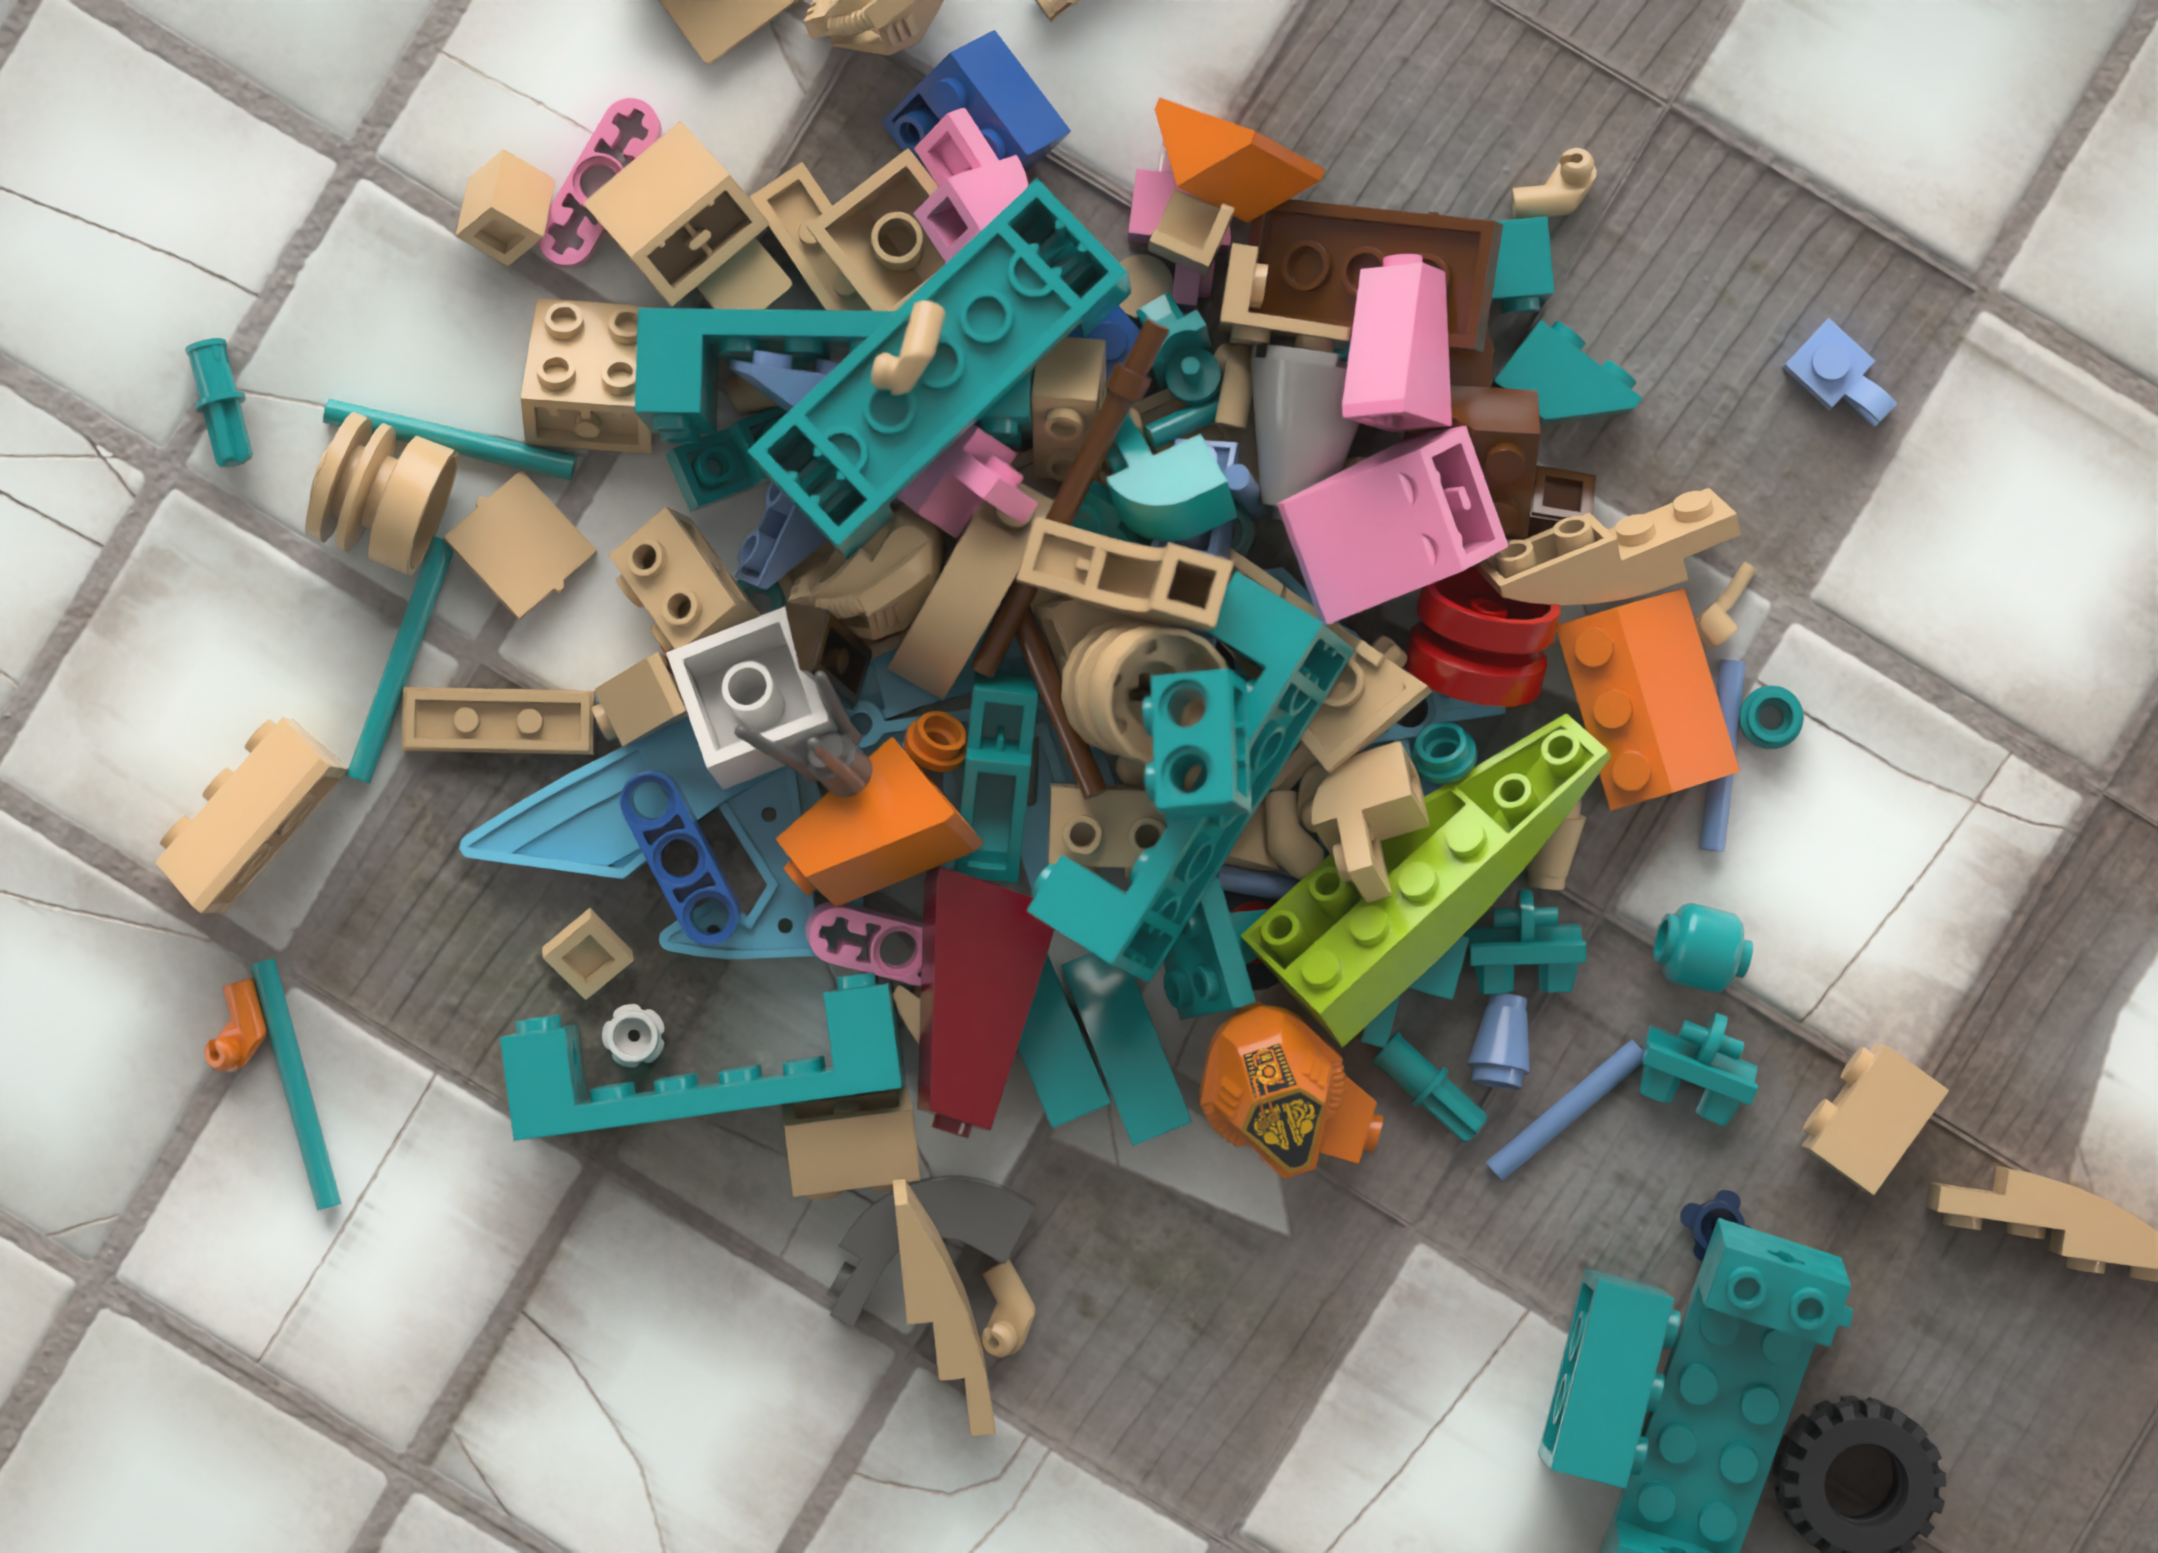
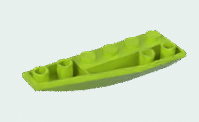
M1566 713L1477 765L1462 779L1447 783L1426 795L1424 801L1430 826L1381 841L1391 896L1366 903L1353 881L1347 883L1342 881L1334 856L1329 854L1314 871L1307 874L1240 936L1298 1004L1343 1048L1437 962L1489 909L1572 811L1611 758V755L1601 743Z

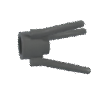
M823 671L815 673L814 681L838 730L836 733H825L818 738H809L807 740V747L809 748L808 758L800 757L745 726L739 725L735 728L734 733L739 739L794 769L809 783L820 781L835 796L848 797L861 792L872 775V763L869 757L858 747L862 734L850 722L835 689Z

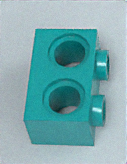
M1229 668L1151 676V696L1145 697L1143 702V721L1148 736L1153 737L1154 762H1149L1146 765L1145 784L1149 800L1152 803L1155 802V809L1173 820L1252 813L1247 682ZM1204 698L1206 709L1202 719L1193 726L1183 727L1182 713L1187 704L1195 699ZM1206 763L1208 767L1206 783L1198 791L1186 793L1184 780L1188 771L1198 764Z

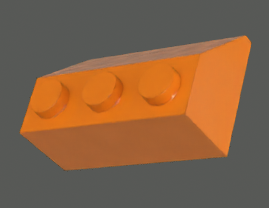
M1685 588L1558 625L1556 632L1586 731L1601 743L1611 755V758L1599 773L1610 811L1740 772Z

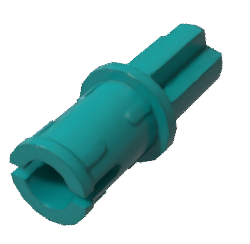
M211 338L195 342L185 348L186 355L189 356L200 399L194 406L197 412L204 415L217 465L223 468L236 467L245 464L253 456L241 408V403L246 400L244 392L237 391L226 349V340L223 338Z
M1396 1032L1388 1040L1386 1048H1381L1370 1061L1382 1069L1413 1098L1410 1104L1414 1108L1420 1104L1460 1141L1467 1142L1472 1139L1485 1124L1488 1118L1486 1113L1445 1077L1448 1070L1444 1066L1439 1070L1435 1068L1404 1040L1399 1032Z

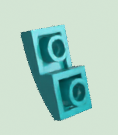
M780 406L736 421L729 428L718 431L717 434L702 437L699 439V443L683 444L665 454L690 513L771 481L759 469L747 450L788 412Z

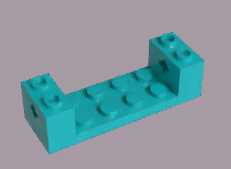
M1036 178L747 451L759 469L839 553L848 560L857 549L865 546L895 517L889 503L1066 336L1076 329L1085 338L1132 294L1128 271ZM918 301L936 303L946 313L933 359L912 390L901 395H892V390L876 389L871 383V375L876 357L882 353H888L899 358L914 304Z
M638 308L635 413L652 433H661V442L670 444L699 443L700 434H717L719 358H727V366L730 367L731 359L752 362L754 350L793 355L792 367L814 370L815 358L844 360L895 311ZM1036 366L973 424L1009 449L1020 448L1022 439H1033L1031 394Z
M1237 571L1229 584L1227 583L1215 627L1212 630L1205 631L1233 653L1263 670L1259 679L1253 678L1247 683L1252 813L1173 820L1166 815L1165 824L1167 828L1156 846L1146 849L1135 862L1130 874V881L1133 883L1127 892L1099 874L1061 854L1056 864L1048 865L1036 879L1031 893L1034 899L1027 909L1029 913L1106 962L1148 983L1154 977L1355 652L1354 648L1323 622ZM1206 763L1200 764V768L1203 770L1190 791H1186V793H1194L1204 786L1208 778Z
M874 972L842 975L836 977L837 989H831L823 993L833 1063L831 1067H826L824 1056L787 1060L786 1063H782L783 1073L762 1076L761 1064L723 1069V1071L718 1072L719 1082L700 1085L698 1073L659 1078L660 1080L654 1081L655 1091L636 1093L634 1082L597 1086L596 1089L589 1090L590 1100H588L578 1024L562 1026L561 1014L515 1021L516 1033L500 1037L513 1141L902 1088L907 1081L897 1007L892 996L894 993L893 981L879 983L878 976Z
M1718 1218L1663 1372L1665 1379L1659 1406L1656 1412L1649 1411L1641 1436L1648 1437L1649 1439L1642 1472L1640 1475L1630 1473L1627 1489L1622 1488L1599 1553H1740L1815 1343L1830 1347L1847 1301L1851 1284L1842 1257Z

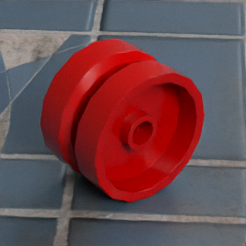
M1471 566L1462 572L1421 587L1416 614L1422 621L1411 627L1405 652L1408 659L1404 668L1408 673L1433 691L1457 700L1484 706L1512 707L1531 703L1540 696L1547 669V656L1543 650L1554 642L1561 615V605L1535 604L1504 598L1477 571L1476 566Z

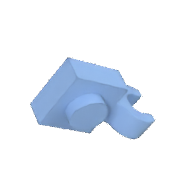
M1829 318L1783 366L1786 372L1828 410L1843 397L1874 427L1897 405V402L1886 391L1863 376L1874 364L1875 360Z

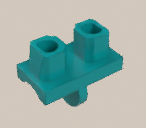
M1170 292L1139 308L1136 313L1142 326L1146 318H1149L1170 329L1150 369L1153 381L1159 391L1169 388L1170 393L1178 401L1185 404L1194 405L1209 401L1217 394L1221 386L1222 372L1218 360L1213 356L1214 350L1207 326L1197 309L1184 316Z
M1518 889L1516 908H1493V926H1471L1465 932V937L1469 938L1466 949L1471 966H1474L1478 986L1482 994H1506L1514 991V965L1537 964V985L1539 990L1548 993L1571 992L1575 983L1578 963H1586V942L1582 940L1580 923L1558 924L1557 907H1534L1531 889Z
M1714 1012L1706 1027L1684 1020L1678 1035L1650 1025L1643 1040L1642 1064L1644 1065L1640 1081V1093L1663 1103H1672L1682 1079L1702 1087L1695 1103V1112L1704 1119L1725 1126L1738 1110L1741 1102L1748 1105L1752 1104L1758 1090V1084L1755 1083L1757 1065L1739 1059L1744 1048V1042L1724 1035L1728 1017L1721 1013Z

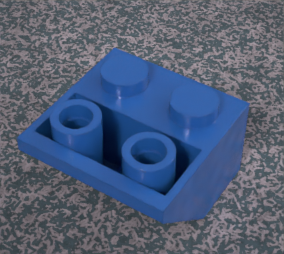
M995 30L950 52L881 121L901 150L905 151L909 148L928 173L929 171L914 148L947 113L965 108L999 161L1017 155L1025 173L1037 165L1071 132Z

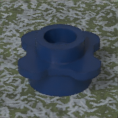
M1726 1189L1720 1190L1716 1193L1713 1200L1700 1205L1691 1202L1686 1204L1681 1210L1680 1221L1683 1226L1691 1231L1695 1241L1693 1253L1698 1260L1703 1262L1713 1234L1711 1229L1713 1221L1721 1218L1751 1228L1745 1225L1744 1218L1738 1210L1741 1200L1735 1192Z

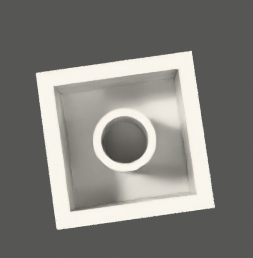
M785 607L666 653L706 766L722 790L786 766L739 739L734 733L737 726H745L802 758L808 757L809 748L807 747V740L809 738H818L825 733L837 732L836 724L816 683L799 669Z

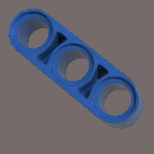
M648 770L635 775L626 782L621 791V810L680 926L691 940L700 945L712 946L723 943L735 932L740 923L741 906L682 789L671 775L663 771ZM644 782H656L668 794V808L660 817H646L635 806V792L638 786ZM677 839L686 840L697 849L699 860L694 872L680 875L670 871L666 866L664 850L670 841ZM705 897H713L724 903L729 917L727 925L722 930L709 932L697 925L693 912L698 900Z

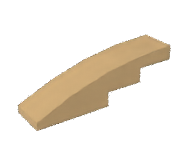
M906 1179L892 1180L907 1325L933 1322L939 1381L964 1378L970 1436L996 1434L983 1346L964 1285L939 1231Z

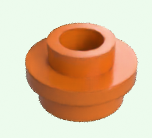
M939 711L927 712L909 725L904 735V747L908 755L923 768L936 772H949L960 767L966 757L967 733L962 723L955 717Z

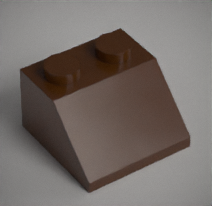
M1450 385L1452 426L1404 431L1403 440L1416 433L1466 426L1505 538L1524 540L1528 537L1541 434L1538 390Z

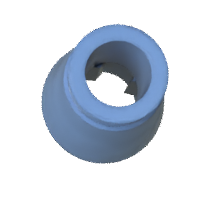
M1489 994L1488 1005L1485 1008L1467 1062V1066L1472 1067L1471 1082L1500 1089L1518 1090L1522 1088L1523 1075L1530 1074L1526 1011L1527 998L1512 994Z

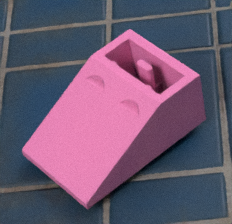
M1466 426L1416 433L1277 504L1318 619L1325 625L1462 572L1509 547Z

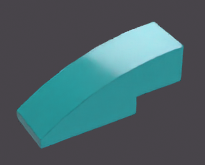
M975 671L960 814L984 844L975 852L955 859L954 871L977 879L1018 883L1038 700V689L1032 675L996 672L995 676L990 678Z
M1092 952L1061 964L1132 1146L1192 1123L1134 976L1111 965Z
M1047 953L1017 1048L1053 1129L1111 1104V1099Z

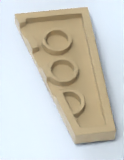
M1231 548L1230 561L1233 562L1228 584L1237 571L1318 619L1312 604L1310 605ZM1336 622L1330 623L1327 626L1354 648L1355 652L1301 737L1304 744L1329 773H1332L1352 756L1361 753L1432 692L1427 685L1398 667L1383 654ZM1224 646L1251 679L1260 678L1263 670L1239 657Z

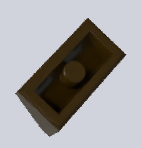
M787 602L785 606L799 669L813 681L815 673L823 671L835 689L842 706L846 709L854 710L857 707L873 654L872 650L827 609Z

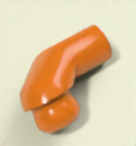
M253 978L222 986L231 1019L216 1040H209L204 1051L207 1064L216 1071L235 1072L247 1065L266 1037V1023Z

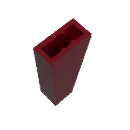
M941 866L927 870L924 880L917 1110L935 1115L931 1127L960 1137L969 1138L972 1128L988 1131L992 1129L1055 929L1027 911L1034 898Z

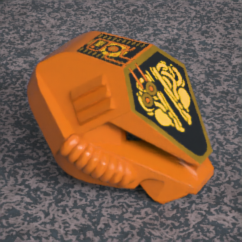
M1256 1005L1235 1012L1214 1033L1206 1052L1198 1095L1199 1106L1203 1108L1202 1113L1206 1115L1205 1118L1206 1121L1210 1122V1127L1214 1128L1221 1138L1226 1139L1228 1143H1232L1235 1147L1249 1146L1268 1167L1284 1180L1316 1170L1323 1142L1322 1135L1325 1122L1338 1113L1337 1109L1341 1106L1342 1094L1345 1092L1344 1086L1346 1083L1344 1078L1346 1075L1343 1072V1059L1339 1052L1298 1014L1282 1007Z

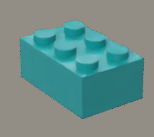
M1587 1268L1584 1269L1538 1450L1539 1456L1550 1470L1627 1489L1630 1473L1635 1475L1641 1474L1649 1442L1648 1437L1641 1436L1646 1410L1656 1412L1664 1387L1665 1376L1664 1374L1657 1373L1662 1347L1672 1349L1680 1323V1311L1672 1310L1675 1298L1661 1288Z

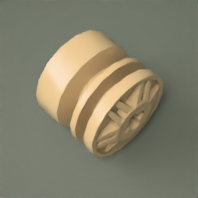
M352 412L342 423L317 467L311 485L310 502L305 521V536L325 543L336 530L335 547L349 552L360 540L365 530L369 529L371 533L368 560L412 576L425 558L432 536L436 535L443 518L456 477L459 453L453 449L415 436L405 447L399 459L393 458L396 444V429L382 423L371 437L372 420Z
M1114 619L1092 628L1073 647L1062 674L1061 700L1069 724L1086 743L1109 754L1147 764L1154 762L1153 737L1148 736L1143 721V702L1145 697L1151 696V676L1227 669L1224 659L1208 640L1185 629L1161 626L1157 623L1137 619ZM1139 681V689L1131 691L1128 696L1129 689L1138 686ZM1204 698L1195 699L1187 704L1182 713L1183 727L1193 726L1202 719L1206 709Z

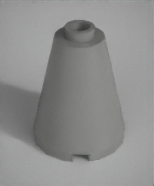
M1252 345L1250 363L1261 504L1274 506L1272 519L1283 521L1277 506L1279 502L1341 472L1360 423L1343 418L1342 403L1348 362L1341 361L1342 358L1338 357V354L1267 345V348L1259 345Z

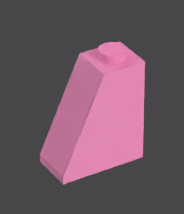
M1399 254L1386 256L1383 258V267L1361 269L1342 403L1343 418L1389 432L1452 426L1445 271L1423 263L1421 255Z

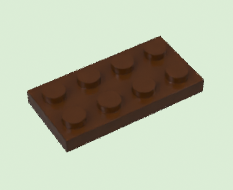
M1289 199L1252 220L1248 246L1258 247L1256 263L1268 265V272L1261 309L1249 307L1248 312L1352 328L1350 338H1352L1361 269L1383 267V258L1386 256L1416 254L1422 256L1423 263L1445 271L1449 349L1483 353L1503 224L1493 220Z

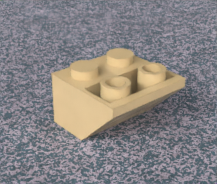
M682 121L675 124L583 202L584 206L656 292L672 307L770 225L769 221L731 175Z

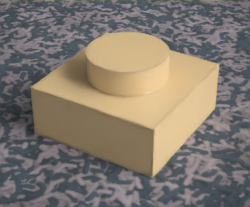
M591 908L586 910L542 947L543 959L585 1000L634 961L632 949Z

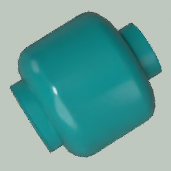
M1687 903L1680 906L1674 914L1666 913L1663 916L1655 936L1653 960L1655 963L1661 964L1662 973L1670 983L1708 993H1720L1730 985L1734 977L1743 978L1746 975L1752 960L1753 943L1744 939L1743 924L1734 913L1695 903Z

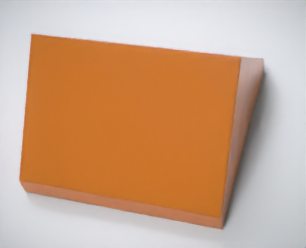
M1160 97L1154 110L1177 187L1217 208H1221L1222 203L1235 208L1233 216L1246 223L1320 182L1325 172L1323 167L1254 130Z

